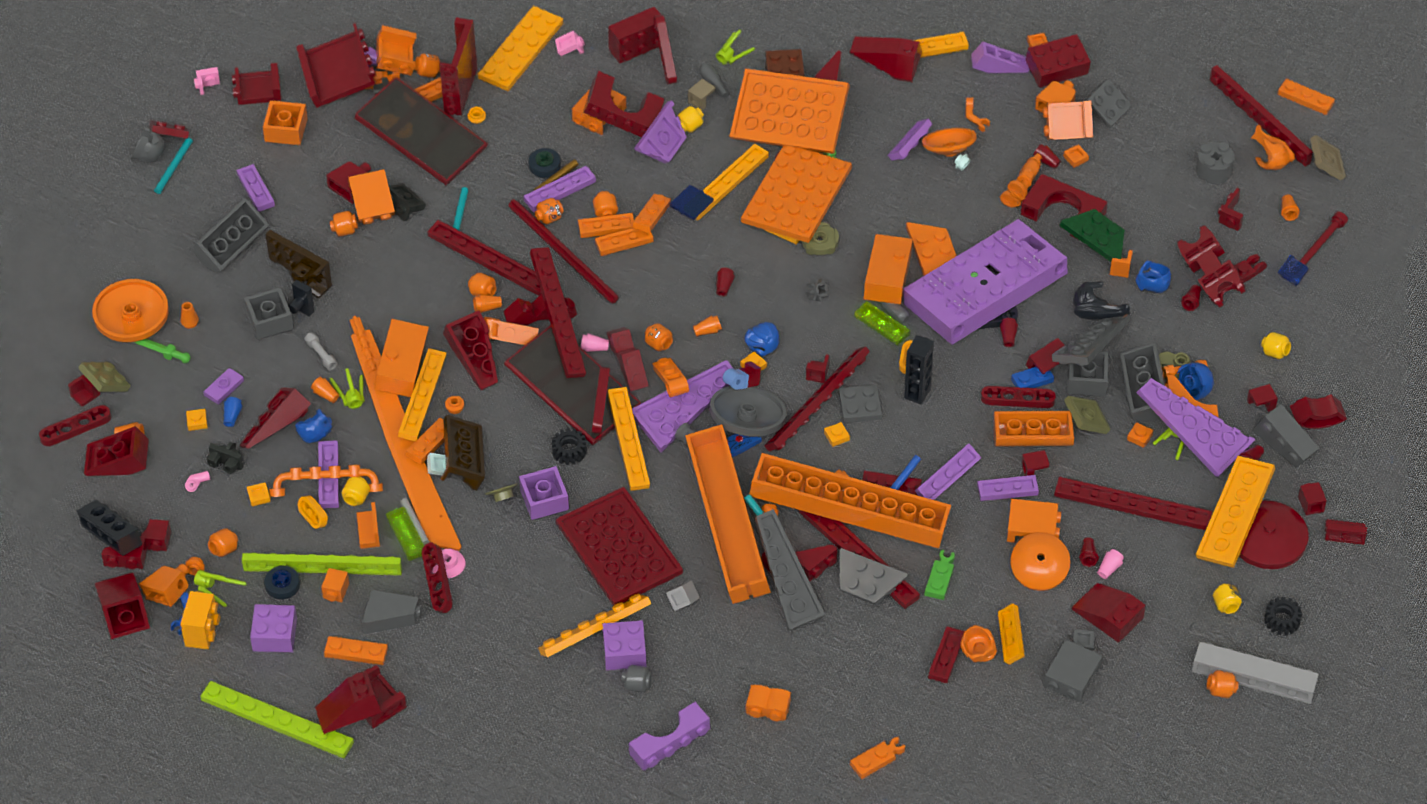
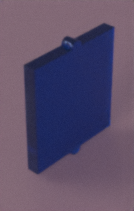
M689 185L670 203V206L679 211L681 215L684 214L694 220L714 199L705 194L703 190Z

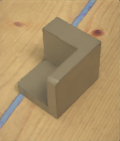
M701 79L688 90V103L703 111L706 108V98L715 91V87Z

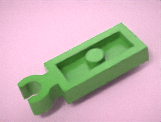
M944 550L940 551V561L935 560L925 589V596L944 600L954 570V564H952L955 557L954 552L947 558L944 557Z

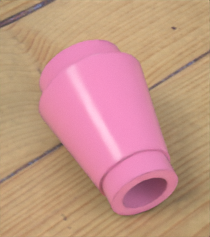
M589 333L582 335L581 348L585 352L608 350L609 340Z
M1115 549L1106 552L1097 571L1098 575L1107 579L1123 564V555Z

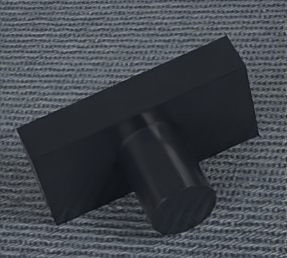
M295 280L292 283L294 300L288 305L290 312L296 314L300 311L310 317L314 313L312 288Z

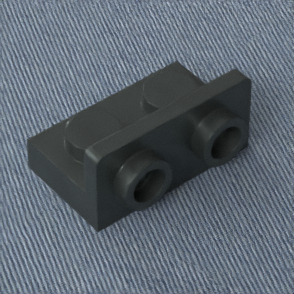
M404 183L389 186L395 214L403 221H408L411 212L424 210L426 203Z

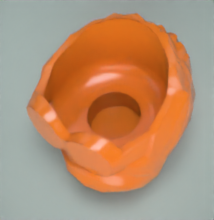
M973 625L964 632L960 645L963 653L973 662H987L995 657L997 649L994 637L989 629Z

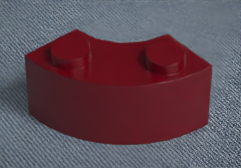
M1332 394L1318 399L1305 396L1290 405L1294 419L1304 428H1326L1347 420L1341 401Z

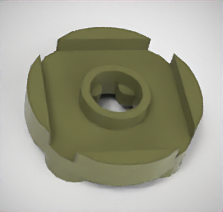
M821 222L809 243L802 241V245L809 255L833 254L839 243V234L836 229L834 230L830 227V224Z

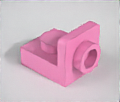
M574 31L555 39L557 52L560 56L575 49L580 54L584 53V40Z
M217 67L196 71L197 78L194 79L195 88L200 90V95H204L203 87L220 84Z

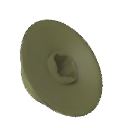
M518 483L485 494L493 495L495 502L514 497L512 489Z

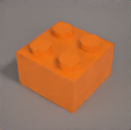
M270 100L263 124L265 142L301 145L308 119L306 104Z

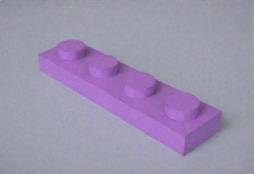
M584 166L524 195V201L535 212L539 202L548 198L560 200L595 183L596 177L587 166Z
M338 440L318 442V465L321 466V471L329 470V466L339 465ZM339 478L319 479V505L323 509L339 508Z
M968 443L920 485L915 492L918 496L935 500L981 459L980 455Z

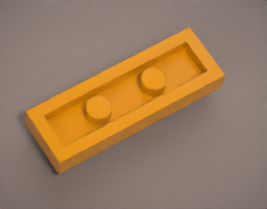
M964 32L914 40L920 42L922 48L921 57L967 50L969 45Z
M1013 603L998 611L1004 662L1009 665L1025 656L1018 606Z

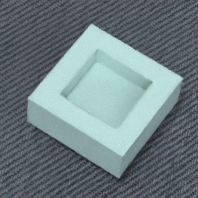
M428 454L427 468L429 474L443 475L446 470L445 455Z

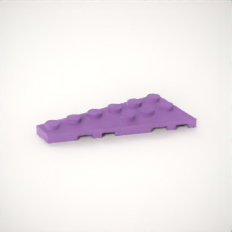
M727 360L687 380L689 386L688 393L670 398L667 391L632 408L634 420L661 453L676 439L675 433L682 424L688 423L690 425L710 405L712 396L718 390L729 386V384L723 382L725 371L733 368Z
M1152 378L1136 392L1216 477L1256 440L1250 436L1243 435L1239 429L1226 425L1222 419L1205 409L1192 405L1188 402V399L1180 398L1172 393L1171 389Z

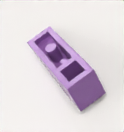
M983 41L971 54L973 68L986 73H1028L1030 71L1025 61L1026 56Z

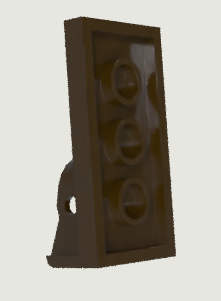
M272 230L265 234L271 261L279 263L289 270L294 281H307L306 285L312 288V294L316 298H321L332 286L329 262Z
M446 414L443 419L446 470L440 480L444 481L450 478L453 473L463 476V482L472 490L477 491L485 478L482 425Z

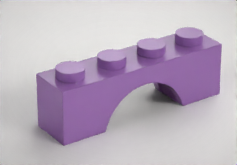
M694 702L679 711V726L672 734L664 737H655L644 733L629 743V754L643 771L649 767L652 768L663 758L673 755L682 746L689 745L698 736L705 735L710 730V718Z

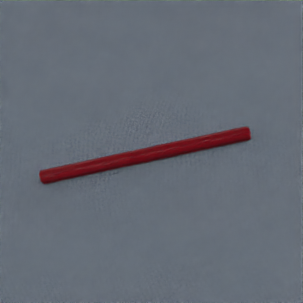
M515 199L511 200L508 206L602 296L610 303H616L619 296L518 201Z

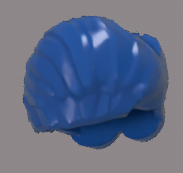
M1148 260L1141 267L1139 274L1136 275V284L1141 291L1145 289L1154 293H1162L1168 289L1171 282V273L1167 266ZM1149 267L1152 268L1149 272L1142 273L1143 271L1148 270Z
M760 323L747 330L745 342L751 351H755L760 357H763L778 348L779 331L773 323ZM754 347H762V348L765 349V350L762 351L761 349H759V348H754Z
M320 409L316 410L317 414L312 418L295 424L297 433L306 443L318 442L332 430V419L327 417Z

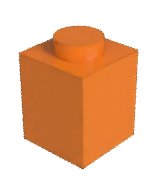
M328 569L321 587L324 599L332 602L343 601L349 586L348 572Z

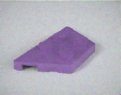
M672 100L665 104L634 148L636 151L663 163L670 162L686 139L679 116L675 117L672 106H674Z

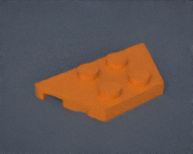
M911 222L906 223V229L910 239H913L912 245L923 276L957 256L947 228Z

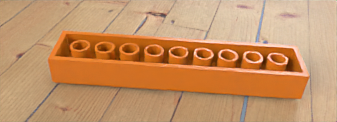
M765 453L761 454L750 489V495L754 498L938 549L951 508L950 504Z

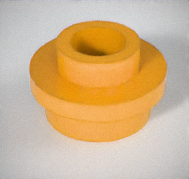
M473 107L468 112V119L472 123H481L486 118V113L481 107Z

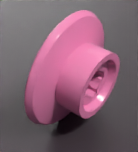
M443 549L442 554L447 578L458 576L466 565L464 556L457 550ZM435 565L432 570L434 574L438 570V565Z

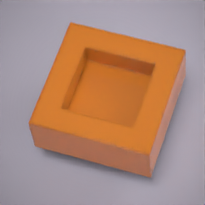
M1079 144L1064 151L1063 157L1073 168L1089 161V155Z
M1136 422L1129 432L1127 440L1144 448L1152 437L1153 430Z

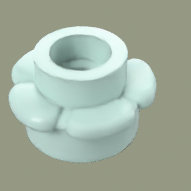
M960 154L954 161L956 169L959 168L963 171L968 166L971 159L967 157V154Z

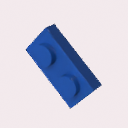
M1033 367L1012 374L1011 380L1015 387L1037 388L1054 382V376L1051 371L1042 374L1037 367Z

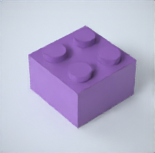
M557 466L519 476L520 491L531 520L569 510L568 494Z
M255 604L250 636L253 651L293 652L297 624L295 606Z
M643 620L603 623L606 670L627 669L630 665L646 667Z

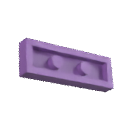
M929 119L917 121L888 154L891 161L902 160L908 156L909 150L914 148L919 143L918 140L928 133V129L932 125Z
M254 164L236 170L242 185L258 212L275 206L274 200Z
M1035 475L977 481L980 501L1035 496L1039 493Z

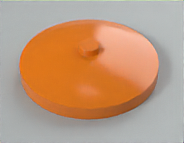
M141 279L121 280L107 286L96 297L92 308V315L97 329L107 338L119 342H136L154 335L163 327L169 314L168 301L164 292L154 283Z

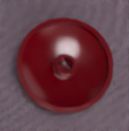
M1262 501L1239 557L1248 564L1263 569H1281L1294 564L1302 557L1308 544L1309 533L1304 519L1298 512L1285 504L1275 501Z

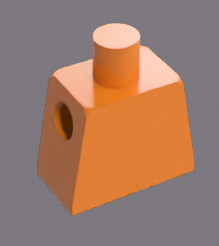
M1066 80L1063 84L1056 81L1051 82L1036 97L1035 109L1043 112V107H1046L1047 103L1075 102L1076 91L1073 89L1074 84L1069 80Z
M180 564L176 569L162 566L139 583L146 599L171 607L188 588L189 584L185 576L189 573V569L184 564Z

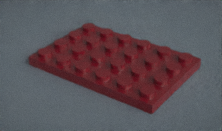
M625 487L617 489L556 519L557 526L613 606L618 603H624L633 595H641L683 574V568Z

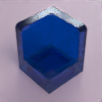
M1290 255L1278 273L1282 278L1297 287L1309 268L1298 261L1293 255Z

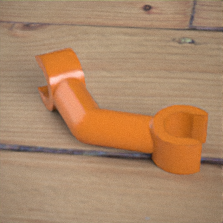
M966 97V118L978 125L980 131L985 132V126L982 124L990 127V121L987 118L980 119L974 115L973 97Z

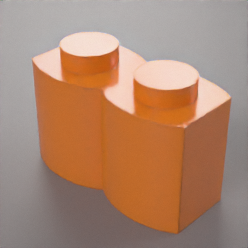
M751 685L746 702V713L754 718L768 717L772 721L786 720L791 702V692L779 688L771 689L762 685Z

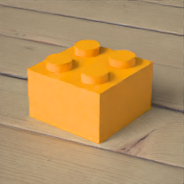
M190 591L180 624L185 647L209 650L210 643L214 642V629L220 622V614L217 613L218 603L215 602L214 594Z

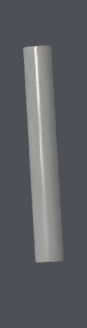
M402 499L400 503L424 546L430 541L408 499Z

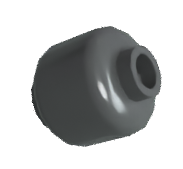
M630 665L627 671H623L621 681L625 683V687L629 691L645 692L647 688L651 687L653 674L649 671L648 667Z

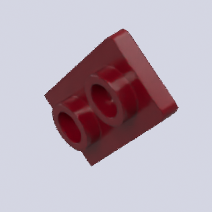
M1236 188L1233 193L1230 192L1225 205L1222 204L1218 211L1220 215L1219 223L1236 231H1239L1242 227L1244 216L1232 210L1239 200L1240 188Z

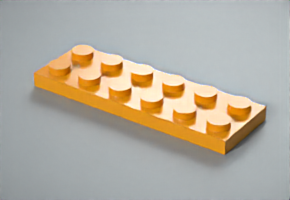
M533 6L478 72V79L509 91L563 25L564 18Z
M1237 456L1196 552L1198 559L1234 568L1275 471L1273 464Z

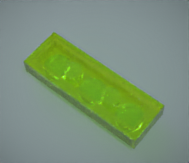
M868 301L855 311L856 318L897 346L910 335L908 328Z
M404 506L387 512L386 518L408 561L421 557L424 544Z

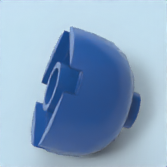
M1191 362L1182 365L1178 369L1177 373H1180L1178 380L1195 400L1207 397L1212 391L1214 378L1206 365Z

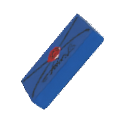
M734 434L727 438L732 457L762 442L760 436L752 437Z

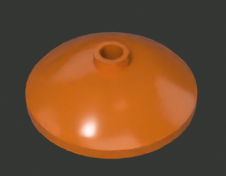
M947 128L926 135L922 139V145L930 152L952 157L972 146L977 136L976 132L971 129Z
M1042 532L1032 533L1023 537L1015 545L1011 554V569L1015 578L1023 586L1036 591H1046L1057 587L1064 581L1070 569V555L1065 544L1054 535ZM1042 555L1045 559L1040 561L1037 557Z

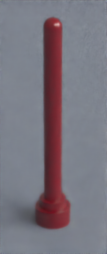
M1337 211L1333 215L1331 225L1292 269L1294 275H1297L1337 228L1343 227L1348 222V217L1343 212Z

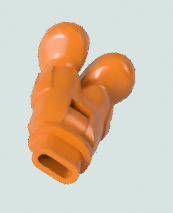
M1040 154L1030 157L1020 170L1017 179L1009 182L1007 185L1008 190L1002 192L1000 200L1004 205L1018 207L1025 199L1028 188L1039 172L1040 160L1042 158Z

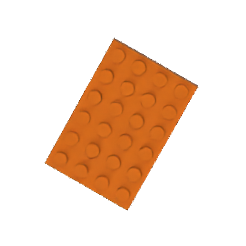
M745 69L729 137L736 140L777 146L791 145L806 150L834 154L850 85L846 82Z
M783 145L741 216V223L809 243L851 171L852 163L791 145Z

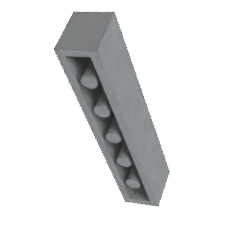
M1203 642L1199 643L1192 672L1205 676L1213 674L1216 670L1230 672L1234 674L1238 685L1309 704L1312 702L1319 673L1308 669H1300L1290 664L1274 662L1271 659H1263L1252 654H1244L1230 648H1222Z

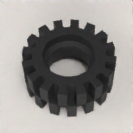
M566 428L567 432H564L562 429L560 434L557 432L555 437L552 438L553 457L555 456V460H559L561 464L565 462L566 465H569V462H572V465H575V461L580 463L581 458L584 459L585 454H587L585 436L580 431L577 433L576 429H573L572 432L570 428ZM566 444H574L577 446L572 450H566L562 448V446Z
M1277 597L1275 602L1271 600L1270 604L1266 607L1264 622L1267 624L1266 627L1268 629L1272 627L1271 632L1273 633L1278 631L1277 635H1281V632H1284V636L1288 635V632L1293 634L1300 626L1302 618L1301 607H1297L1298 603L1296 601L1292 603L1291 598L1286 601V597H1282L1281 600ZM1283 612L1288 614L1291 618L1288 620H1281L1278 617H1276V614Z

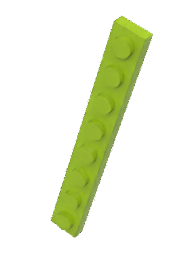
M242 553L244 571L268 572L272 568L282 565L289 566L298 573H327L328 569L331 568L348 572V574L402 575L401 558L393 556L364 557L354 555Z
M213 681L209 682L200 696L201 701L341 758L346 757L354 744V739L336 731L323 734L319 724Z

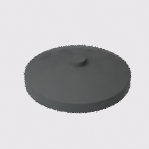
M728 386L718 390L710 401L709 412L712 419L718 425L723 424L725 430L735 434L752 437L766 436L780 430L785 423L786 407L784 403L773 393L758 387L735 390Z

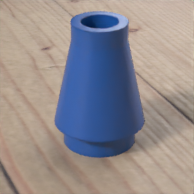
M228 397L224 402L223 424L225 426L233 427L243 407L240 399Z

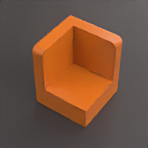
M1129 250L1127 258H1112L1110 275L1128 278L1133 250Z

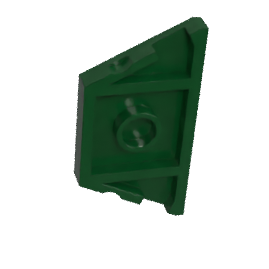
M1096 209L1061 221L1059 225L1061 228L1110 262L1112 258L1121 259L1125 230Z

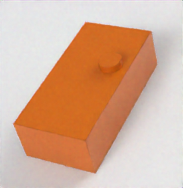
M880 234L875 235L865 280L864 300L901 304L911 259L913 239Z
M391 319L376 376L375 390L411 397L419 372L429 327Z

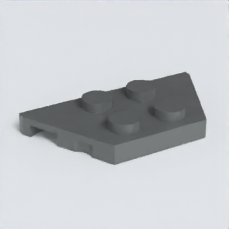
M840 549V590L846 594L878 605L884 600L886 595L896 590L895 587L903 580L907 581L910 577L905 572L845 549Z

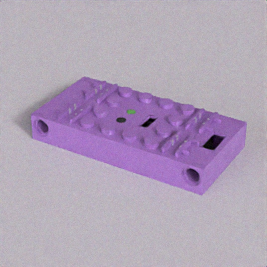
M1017 219L903 289L904 305L952 345L1066 275L1067 257L1021 220ZM990 264L1000 273L994 275L985 266Z

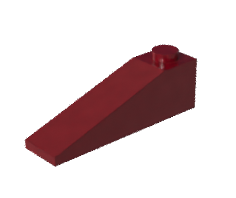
M478 310L447 324L443 334L451 349L479 389L482 391L497 384L498 379L489 339V329L480 311Z

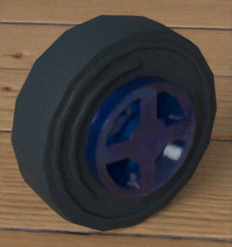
M281 565L272 568L265 575L264 585L266 592L275 599L284 600L294 596L300 587L298 573L289 566Z

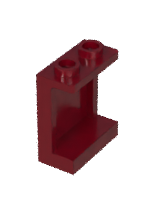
M270 63L271 71L242 74L239 73V68L235 67V74H232L233 85H236L233 88V96L237 98L238 105L270 102V100L281 101L278 63Z
M377 665L365 670L368 673L381 709V713L365 718L373 729L407 708L403 693L401 691L397 693L381 675L380 668Z

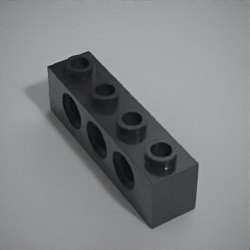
M916 335L907 350L904 399L922 405L931 389L934 341L926 337Z
M94 500L77 510L81 526L122 556L143 545L140 538L142 534L139 528L130 524L127 519L120 517L116 511L110 510L106 504Z

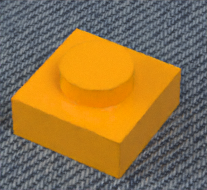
M755 351L740 361L742 368L745 367L746 362L750 361L761 367V371L767 367V362Z
M205 409L186 411L188 431L208 428Z
M842 422L824 428V434L832 447L850 441V435Z
M266 482L247 487L251 507L271 502Z

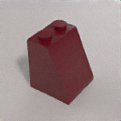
M133 572L94 583L111 639L150 628L142 595Z

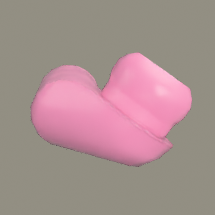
M208 471L190 475L185 483L186 490L193 492L201 482L210 480Z

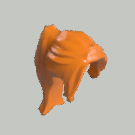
M1260 125L1256 126L1255 134L1251 139H1256L1264 147L1268 155L1267 163L1263 162L1260 157L1255 158L1260 167L1267 170H1280L1289 162H1293L1295 159L1294 153L1284 141L1267 135L1262 131Z

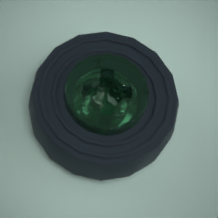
M541 148L531 153L528 166L531 173L535 176L548 178L560 170L561 158L555 150Z

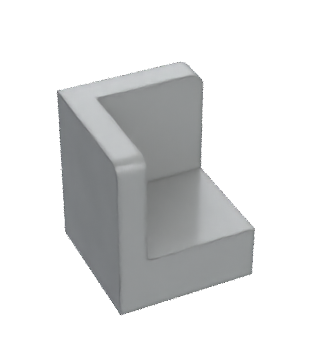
M692 580L666 592L674 611L699 599Z

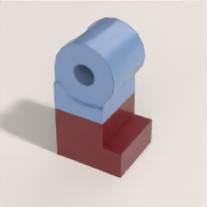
M750 361L745 363L744 368L736 370L733 368L727 369L723 374V382L729 384L735 390L758 386L761 367Z

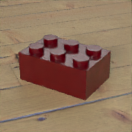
M655 6L608 26L609 51L619 64L659 48L654 26V16L661 14Z
M1077 34L1029 47L1025 59L1039 88L1048 86L1053 81L1062 82L1087 75L1091 64Z

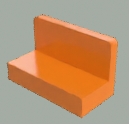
M371 502L372 511L357 512L360 549L380 547L375 502Z

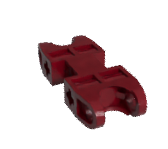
M1205 225L1199 227L1201 231L1197 242L1187 243L1180 239L1177 241L1180 253L1193 273L1202 268L1205 275L1198 279L1210 300L1218 308L1224 306L1222 303L1223 295L1227 290L1234 289L1243 294L1246 292V288L1230 259L1223 264L1220 263L1218 257L1223 255L1225 251L1214 234Z

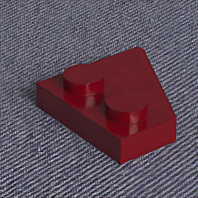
M150 120L149 128L152 132L188 139L189 131L185 128V125H170L164 121Z

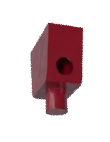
M348 161L326 175L328 188L354 204L352 191L348 184V177L369 173L371 171L370 165L364 162L357 166L353 162Z

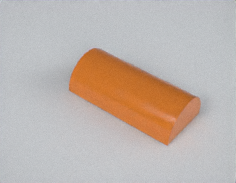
M994 411L995 447L1073 446L1072 415L1070 411Z

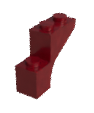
M542 294L532 303L517 298L503 311L507 322L528 326L539 320H549ZM564 297L570 319L577 315L575 303L570 298Z
M622 327L606 332L610 348L618 359L629 391L649 386L640 351L633 345L630 330Z
M149 519L148 526L140 537L143 545L124 556L111 547L104 548L101 554L104 566L143 569L147 550L167 551L171 535L169 520Z
M834 545L795 552L809 582L814 578H818L827 567L833 566L837 561V548ZM765 552L761 554L763 566L771 573Z

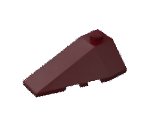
M855 37L850 54L866 63L872 64L878 70L886 72L896 80L912 83L922 55V48L919 41L904 38Z
M282 387L266 406L269 410L259 416L258 426L255 425L250 429L239 446L249 449L299 417H303L308 412V407L311 403L295 388Z

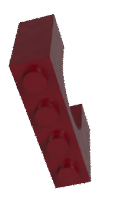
M598 71L592 81L583 113L642 138L660 113L664 98L647 92L641 102L639 112H625L619 109L611 98L615 77Z
M1041 174L1022 201L1020 215L1037 222L1048 206L1054 203H1067L1074 206L1078 210V214L1096 209L1105 216L1108 202L1074 188L1069 184Z

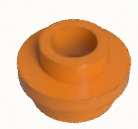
M451 396L445 401V407L450 413L458 414L464 408V400L459 396Z
M191 557L185 563L191 575H196L199 570L204 571L205 569L202 559L198 557Z

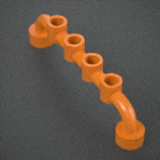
M358 464L348 465L349 469L342 470L340 465L329 466V470L322 471L321 466L309 467V471H302L301 467L290 468V472L281 473L275 478L273 488L269 489L270 497L285 496V488L281 487V483L284 480L367 476L371 483H368L370 492L383 491V483H379L375 472L370 469H360Z

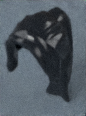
M1102 281L1084 282L1075 292L1073 298L1074 313L1083 319L1098 320L1130 315V307L1128 304L1110 305L1106 300L1095 296L1093 288H1102L1104 285Z

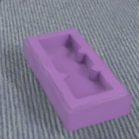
M228 368L204 391V396L219 405L244 381V377Z

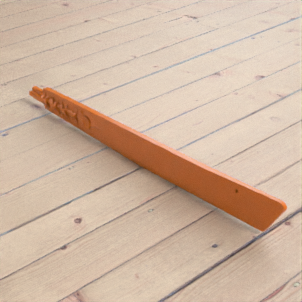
M353 316V319L349 320L354 332L351 335V339L386 442L416 516L430 542L441 548L459 551L461 550L460 541L428 473L425 462L419 464L405 456L406 450L415 441L398 437L405 413L397 394L374 389L381 355L371 330H365L360 317Z

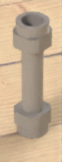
M313 332L308 333L304 338L307 345L315 349L323 359V365L328 370L335 369L338 363L333 355H328L320 345L316 334Z

